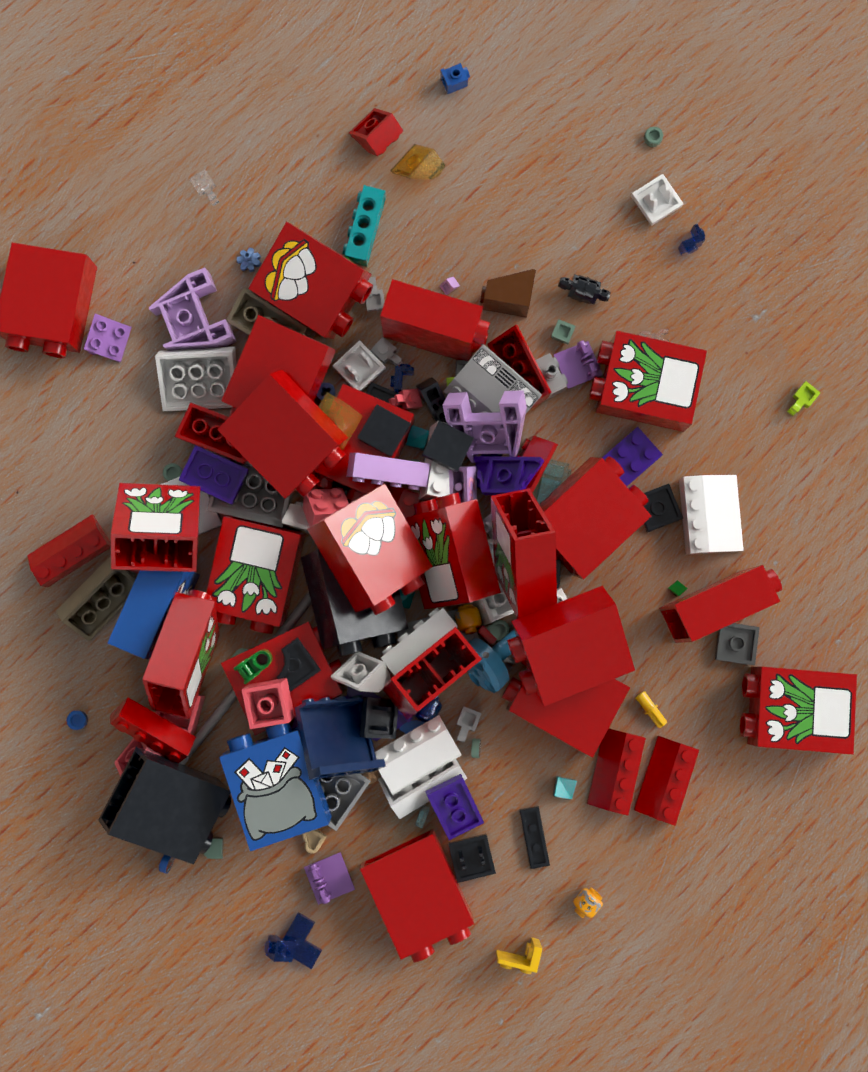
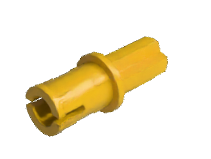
M646 691L635 697L645 710L644 714H648L657 728H661L667 723V720L658 710V705L652 702Z

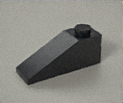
M431 377L416 385L434 422L441 421L447 423L442 406L446 398L438 382Z

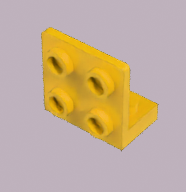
M531 937V942L526 944V957L496 950L497 963L505 969L515 967L519 968L522 973H537L542 953L540 940Z

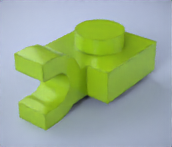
M805 381L792 396L796 402L787 412L794 416L802 406L809 408L820 392Z

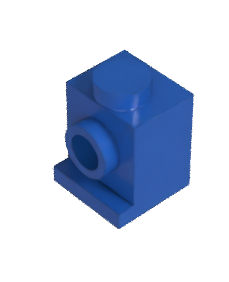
M461 63L445 70L444 68L440 70V79L447 94L468 86L469 71L467 67L463 68Z

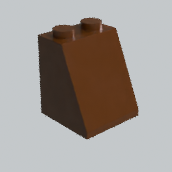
M531 269L487 280V285L482 286L480 303L483 304V310L527 318L536 270Z

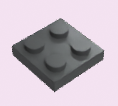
M733 623L718 630L715 660L755 666L760 627Z

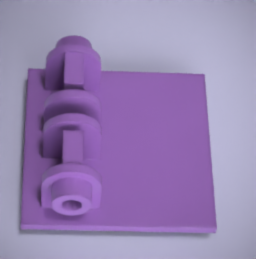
M94 314L84 350L92 355L98 354L121 362L132 327Z
M580 341L576 346L554 354L559 363L561 374H564L567 378L568 384L566 385L568 389L603 375L589 341Z
M341 852L304 867L318 905L326 904L331 899L355 890Z

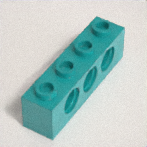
M364 185L363 190L358 193V208H354L352 215L354 220L353 226H349L347 233L349 241L348 244H344L342 252L343 255L355 264L368 266L386 200L385 190ZM366 206L373 207L370 211L364 210ZM362 223L368 224L366 228H360L359 226ZM358 240L364 242L361 246L354 244Z

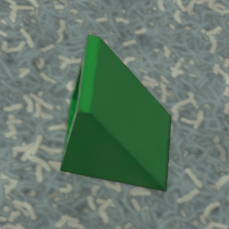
M678 580L669 587L676 597L688 589Z

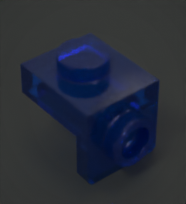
M698 224L693 225L690 230L693 237L682 241L678 247L681 255L697 251L698 247L704 243L705 233Z
M408 364L395 366V376H391L390 387H394V392L399 393L402 391L403 375L413 376L414 367Z
M268 935V941H266L264 947L266 956L273 962H292L295 942L293 940H282L277 935Z

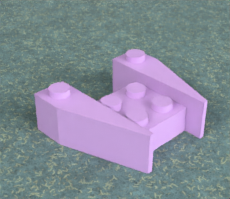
M206 268L186 275L149 307V310L154 315H163L172 341L163 344V347L167 350L226 347L237 342L231 325L226 319L212 325L208 323L199 298L216 292L217 289L211 274Z
M504 391L499 402L500 412L472 413L467 392L448 394L442 405L447 424L474 437L466 454L471 463H474V456L478 454H509L510 457H516L520 447L527 409L524 391Z

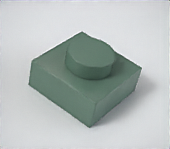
M558 319L551 338L568 345L576 326Z

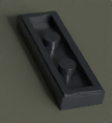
M539 806L519 809L530 869L550 866Z

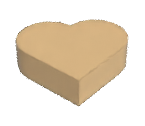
M317 829L303 833L302 837L306 842V851L310 854L316 853L327 835Z

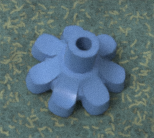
M248 248L247 252L242 250L240 252L241 256L237 257V263L241 264L240 269L242 271L248 268L249 272H254V266L259 267L261 265V262L258 260L261 258V255L258 252L254 253L253 248Z

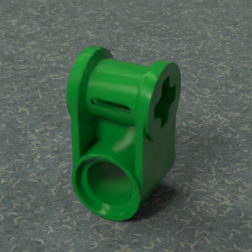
M261 649L233 669L239 672L244 679L243 683L247 684L272 663L273 656L269 650ZM259 654L267 656L268 662L266 664L258 662Z

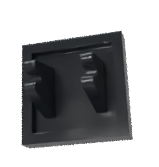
M363 697L360 737L396 739L398 708L391 699Z
M486 833L448 843L457 883L496 874Z

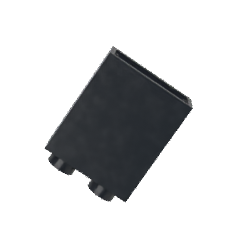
M319 549L301 557L322 650L337 647L339 657L363 651L360 641L372 639L374 649L397 643L394 633L409 629L399 590L391 594L396 603L384 612L375 615L371 608L355 612Z
M136 746L98 821L110 836L194 864L200 853L204 854L209 849L213 839L211 830L217 818L224 817L231 805V792L216 777L173 762Z

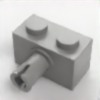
M549 353L535 360L552 392L547 399L564 392L568 381L566 376L560 373L558 369L560 366L556 357H552Z

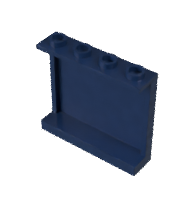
M362 695L352 696L350 699H346V696L337 697L334 700H330V697L322 698L318 701L306 699L302 701L301 705L295 707L309 780L375 772L386 767L384 759L376 760L372 738L360 737Z

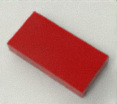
M484 626L477 631L489 645H492L497 640Z

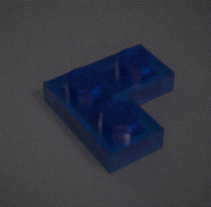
M298 912L281 941L278 950L312 969L322 949L306 940L315 922Z

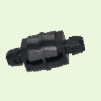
M574 274L572 280L561 277L558 282L559 288L568 290L567 297L579 302L594 305L597 299L607 302L610 298L611 293L608 290L600 289L601 282L588 276L584 277Z

